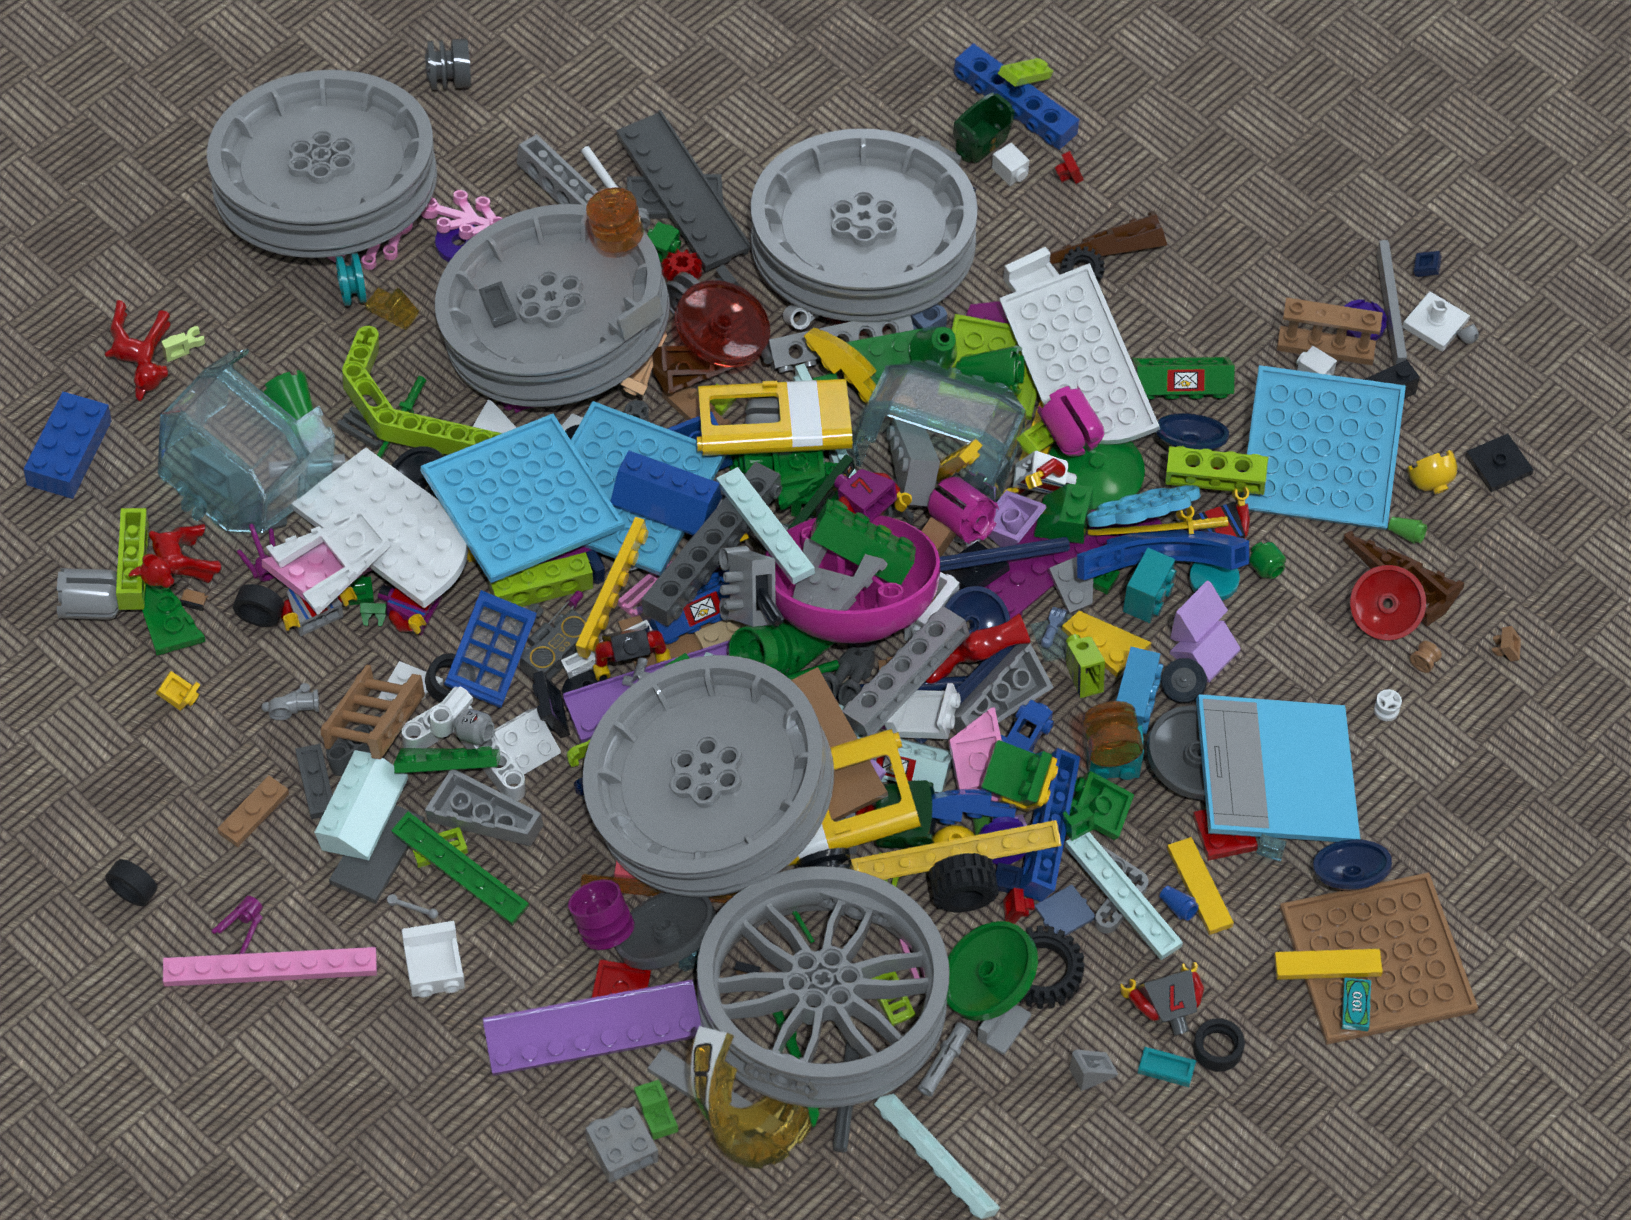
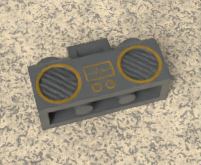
M571 609L566 615L561 614L554 622V628L545 622L528 638V642L532 647L528 646L522 652L520 657L521 671L534 680L533 674L543 670L552 680L563 669L561 660L577 653L576 643L587 620Z

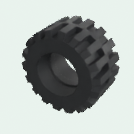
M976 853L957 854L942 859V861L937 862L930 869L929 876L934 904L937 908L944 911L959 913L977 910L989 905L999 894L994 863L988 856Z

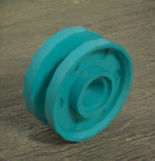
M358 253L351 254V265L347 266L342 256H336L337 277L344 306L351 305V294L356 293L360 303L367 302L364 276Z

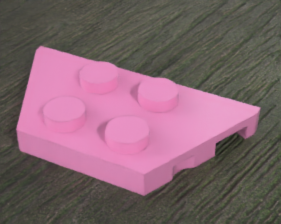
M995 707L990 708L948 741L958 789H982L981 784L995 742L1001 740ZM991 792V801L999 802L1000 796Z

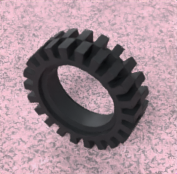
M1043 925L1037 926V930L1034 932L1032 927L1026 928V933L1032 938L1036 948L1053 950L1064 959L1067 973L1055 985L1037 986L1032 984L1022 1000H1027L1026 1006L1032 1007L1033 1002L1038 1003L1037 1009H1043L1044 1004H1048L1049 1009L1054 1008L1056 1002L1061 1006L1065 1004L1066 998L1070 1001L1074 997V992L1077 993L1080 988L1085 963H1083V952L1080 953L1078 943L1073 944L1074 938L1071 935L1067 938L1064 937L1065 931L1061 929L1056 934L1052 926L1048 927V931H1043Z

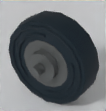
M1179 658L1172 661L1162 674V687L1165 694L1172 701L1180 704L1196 701L1198 694L1203 695L1207 686V676L1203 667L1197 661L1189 658Z

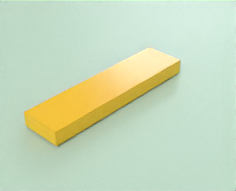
M1192 837L1169 844L1167 850L1189 895L1194 897L1196 903L1199 904L1197 912L1208 934L1211 935L1232 928L1234 922Z
M1380 949L1275 952L1274 955L1277 980L1379 977L1383 973Z

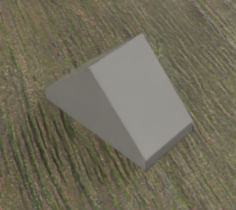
M1075 1050L1072 1052L1069 1070L1081 1091L1115 1078L1118 1075L1107 1052Z

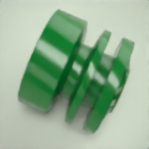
M784 623L779 624L778 627H773L772 625L745 626L737 629L732 635L729 643V656L758 661L783 674L789 672L795 664L797 644L792 631Z

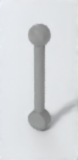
M303 683L300 685V689L295 691L297 693H309L310 686L307 683ZM292 692L283 697L292 696ZM269 702L262 704L261 708L264 712H269Z
M394 894L387 897V902L390 906L397 904L427 914L431 919L438 917L436 909L429 910L399 900Z

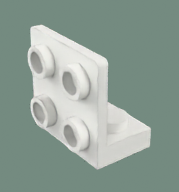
M537 708L529 709L494 729L493 735L523 774L528 773L561 753L545 721L541 720Z

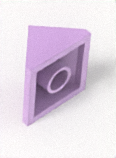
M1006 490L996 502L999 510L996 508L994 522L997 524L988 536L1000 547L1018 544L1044 512L1046 505Z
M1207 580L1176 612L1170 637L1172 640L1197 643L1228 611L1211 582Z
M1218 620L1197 643L1180 641L1170 651V655L1176 659L1189 658L1197 661L1203 667L1207 676V682L1209 683L1240 652L1241 648L1225 622Z

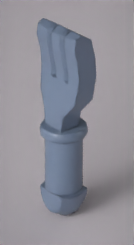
M1057 607L1051 609L1048 620L1049 625H1047L1045 635L1041 639V646L1048 649L1052 646L1055 634L1058 633V628L1063 624L1068 610H1062Z

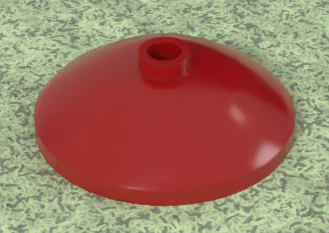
M1382 565L1368 570L1357 580L1351 593L1350 607L1356 624L1366 634L1379 640H1397L1412 633L1421 623L1426 609V596L1420 581L1411 572L1394 565ZM1384 600H1392L1393 606L1385 608L1383 605Z

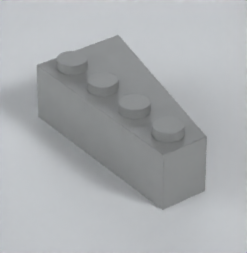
M893 417L892 425H889L887 428L886 437L890 443L897 483L901 489L900 492L909 493L912 496L910 505L928 506L929 496L935 488L940 464L939 458L921 419Z
M1031 643L1017 644L960 704L959 708H956L954 727L957 733L990 708L995 707L999 723L1018 711L1021 705L1026 706L1030 700H1035L1054 688Z
M455 769L449 771L425 809L428 822L451 828L460 827L464 831L527 846L532 845L544 826L540 812Z

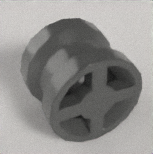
M633 400L626 404V414L649 422V407L645 402Z

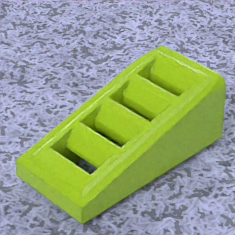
M889 972L871 978L890 981L899 980L896 972ZM907 996L899 997L900 1001L890 1005L888 1002L897 998L877 999L892 1026L916 1016ZM905 1007L906 1010L893 1015L892 1011Z

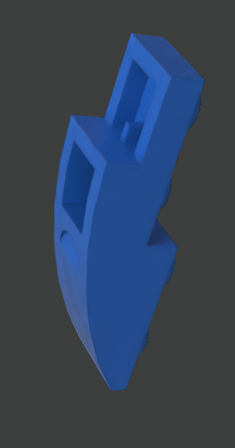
M958 789L932 794V818H938L941 823L955 824V821L961 822L963 812H966L967 816L973 818H982V815L992 816V819L998 817L1015 818L1016 808L1015 804L991 801V792L982 789Z

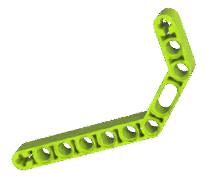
M372 326L359 328L342 368L343 388L379 439L411 447H431L442 454L450 455L502 434L394 409L370 376L379 353L378 330ZM362 395L371 396L377 406H370Z

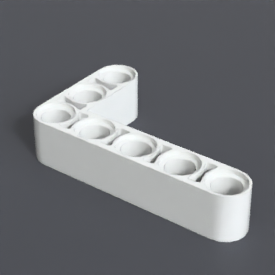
M431 708L405 723L402 728L404 748H428L445 738L434 736L431 733ZM453 725L452 733L454 732L456 734V729ZM494 735L482 745H474L460 740L467 749H478L485 746L492 747V749H500L501 759L498 765L504 767H485L482 769L502 794L516 801L524 797L525 776ZM510 784H518V786H515V787H511V786H509V785H510Z

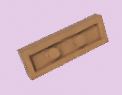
M268 775L217 828L218 834L236 847H239L289 795V789Z

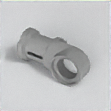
M318 689L310 693L292 691V696L277 697L269 701V716L274 720H286L292 714H298L299 711H320Z

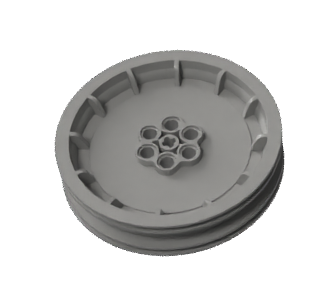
M318 70L302 72L275 79L251 90L235 101L218 119L211 132L207 146V161L212 180L214 202L223 221L232 231L249 243L262 249L288 256L310 258L340 256L362 251L389 240L406 229L421 215L432 198L437 181L433 132L430 120L423 107L412 95L394 83L373 75L354 71Z
M846 129L816 135L783 151L768 164L758 178L751 198L752 255L759 272L778 294L796 306L817 315L854 322L887 321L913 315L945 299L961 284L968 274L976 249L978 207L975 191L965 172L954 160L941 150L920 139L878 129Z
M557 204L536 207L505 217L486 227L467 241L452 257L440 278L435 296V313L450 361L456 372L468 385L485 396L504 403L519 406L545 407L563 405L590 398L616 386L637 371L649 359L662 340L669 320L670 300L656 248L639 226L620 214L600 207L581 204ZM502 281L517 319L494 327L480 296L479 289ZM654 292L659 295L663 315L634 336L624 341L610 329L608 322L626 310L624 297L628 296L636 303L646 295L650 296Z
M727 655L701 656L678 661L650 673L632 685L611 705L597 725L588 745L583 768V790L588 811L608 849L618 863L632 876L655 889L688 897L720 896L741 891L749 885L763 882L789 865L807 847L819 830L828 811L834 786V764L829 742L812 705L804 693L788 677L768 665L747 658Z

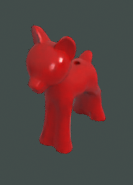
M117 300L110 328L113 344L111 349L105 352V356L138 364L134 373L135 397L141 402L145 391H153L159 386L162 379L168 376L166 366L151 363L159 341L171 326L168 321L170 314L160 310L144 341L130 338L123 329L127 317L125 312L126 305L123 301Z
M199 524L178 527L172 532L157 533L150 531L149 537L152 540L155 555H144L142 565L131 570L128 576L141 577L144 583L150 586H163L164 588H169L173 585L174 579L171 574L190 576L209 583L213 575L221 570V564L219 561L200 560L182 554L179 544L193 546L197 538L204 534L205 525Z
M1018 613L1001 625L979 629L969 634L926 682L935 683L947 677L959 662H977L990 658L1008 646L1030 643L1031 640L1021 615Z

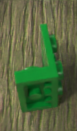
M998 740L995 742L981 788L1025 806L1037 803L1052 754L1044 751L1034 754Z

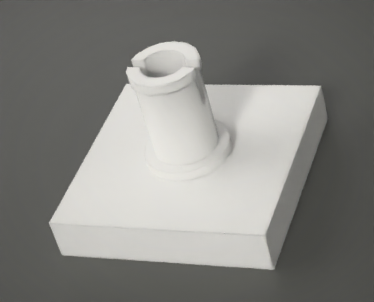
M1429 292L1406 318L1402 328L1443 352L1457 333L1467 324L1470 315L1434 293Z

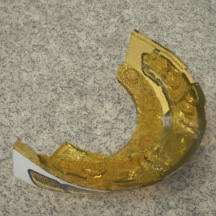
M699 1026L696 1037L693 1040L691 1057L692 1089L698 1108L719 1147L729 1159L749 1168L761 1169L763 1166L769 1164L776 1165L790 1156L789 1151L796 1143L801 1144L812 1127L807 1107L788 1104L767 1096L749 1107L736 1108L731 1106L732 1087L737 1069L724 1062L734 1035Z

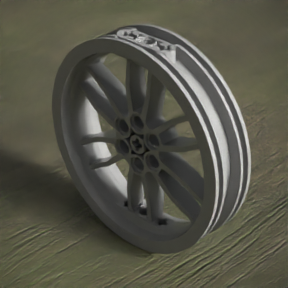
M824 866L797 868L776 873L761 883L749 885L732 897L716 914L704 935L697 965V1004L701 1027L727 1033L717 1059L739 1081L767 1097L788 1104L814 1108L844 1107L873 1100L889 1093L909 1080L926 1063L938 1044L945 1023L949 985V962L944 942L937 927L918 903L894 885L875 876L851 869ZM793 911L798 913L806 911H833L827 924L823 949L815 952L811 951L795 926L784 916L792 914ZM846 914L853 919L862 920L857 932L843 949L832 946L833 936L841 915L844 916ZM770 921L790 943L795 952L794 956L772 944L756 928ZM871 923L878 924L899 939H902L912 952L883 955L854 964L851 963L862 947ZM744 936L767 961L782 971L753 972L720 978L725 957ZM915 967H922L925 977L892 981L871 979L885 973ZM745 991L774 992L758 999L727 1005L722 1004L720 998L721 993ZM926 993L924 1006L918 1021L904 1036L879 1011L862 1000L894 999ZM794 1008L783 1024L772 1051L764 1049L751 1041L730 1020L760 1017ZM854 1016L874 1028L892 1045L877 1053L858 1032L850 1017ZM827 1020L834 1021L849 1044L863 1058L834 1064L812 1063L817 1052L822 1023ZM803 1022L813 1025L812 1036L803 1058L799 1060L790 1054H781L787 1041Z

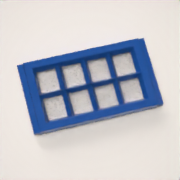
M481 590L444 685L451 688L461 686L471 696L501 708L537 613Z

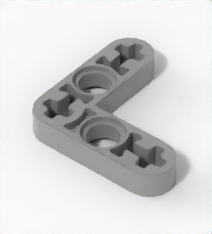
M1102 846L1114 862L1121 867L1122 871L1125 874L1129 873L1128 878L1131 882L1141 881V884H1137L1136 887L1144 895L1148 887L1147 875ZM1107 898L1096 913V929L1102 933H1112L1125 917L1111 900ZM1112 910L1114 913L1111 922L1103 923L1102 919H1106Z

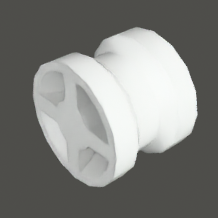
M1387 689L1381 691L1377 695L1374 713L1377 718L1383 721L1396 719L1402 703L1401 696L1394 690Z

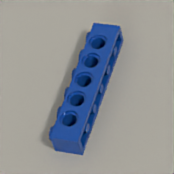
M974 43L955 59L954 74L959 80L965 81L977 93L984 96L992 92L1001 95L1015 110L1014 119L1023 123L1031 132L1041 136L1049 145H1053L1060 150L1078 134L1079 119L1030 83L1014 86L998 75L1003 64Z
M1059 748L1051 753L1052 757L1057 758L1056 766H1058V772L1055 779L1051 780L1048 788L1051 791L1049 800L1042 807L1034 809L1032 825L1057 820L1062 846L1027 852L1019 889H1023L1024 896L1040 902L1055 891L1066 835L1063 812L1066 811L1068 815L1070 814L1080 762L1079 756Z

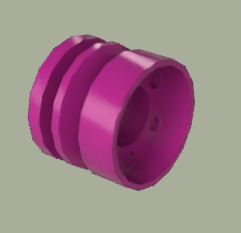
M603 879L585 884L576 890L569 899L568 908L584 944L590 949L604 950L615 947L629 938L634 931L635 922L619 885L612 880Z

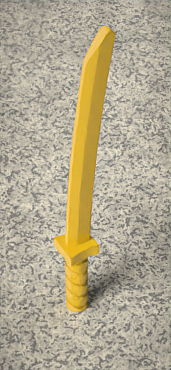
M1191 516L1187 517V522L1089 529L1087 532L1088 535H1109L1188 528L1189 534H1194L1196 529L1228 526V518L1225 516L1192 520Z

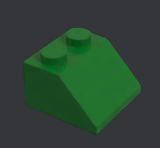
M1067 484L1045 495L1042 503L1046 505V509L1038 518L1035 537L1047 539L1067 537L1069 542L1084 544L1088 528L1087 515L1091 513L1093 507V487Z

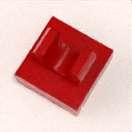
M1068 151L1062 154L1065 163L1055 167L1061 182L1067 181L1071 176L1076 184L1083 181L1084 178L1071 152Z
M1013 888L1003 899L1005 922L1015 924L1021 917H1028L1029 910L1035 909L1034 900L1024 898L1023 889Z

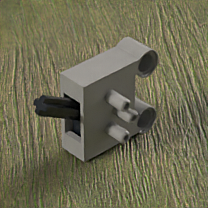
M747 546L721 548L719 552L720 567L722 570H729V572L723 574V580L730 582L729 585H722L720 587L722 595H730V598H722L720 601L719 610L724 621L735 620L753 627L764 625L778 627L779 624H782L784 617L776 606L775 558L750 551Z

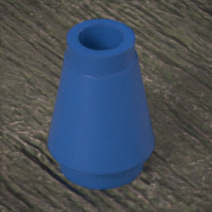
M1169 885L1160 893V899L1179 919L1188 921L1197 913L1199 904L1196 903L1194 897Z

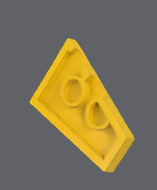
M1078 611L1063 624L1061 629L1068 637L1074 634L1079 635L1080 638L1092 637L1105 660V668L1116 678L1125 670L1131 647L1148 650L1151 648L1152 643L1081 611Z

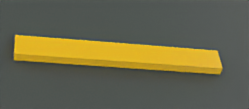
M1057 820L855 858L851 859L854 870L885 880L930 871L931 867L935 866L934 864L957 854L976 853L996 859L1062 845Z

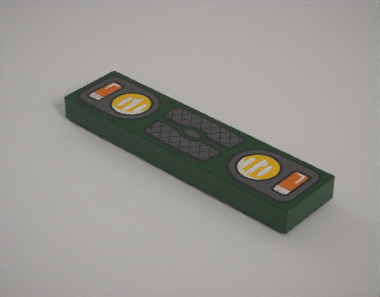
M847 454L843 456L788 529L818 517L828 499L831 500L838 491V488L834 486L836 478L840 474L849 477L855 469L852 457Z

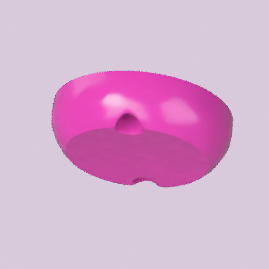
M879 515L871 523L877 526L879 524L886 526L891 530V534L898 538L905 537L913 542V546L916 547L914 564L901 585L890 583L874 575L871 578L873 580L868 588H862L854 597L856 601L848 610L825 609L794 599L793 595L796 584L793 585L775 561L776 606L784 619L793 627L822 640L838 643H864L886 638L903 628H908L916 622L933 601L940 579V559L934 543L916 527L892 517ZM817 518L799 523L787 530L802 552L806 538H811L813 524ZM828 549L818 568L853 577L859 565ZM767 551L766 556L772 557Z

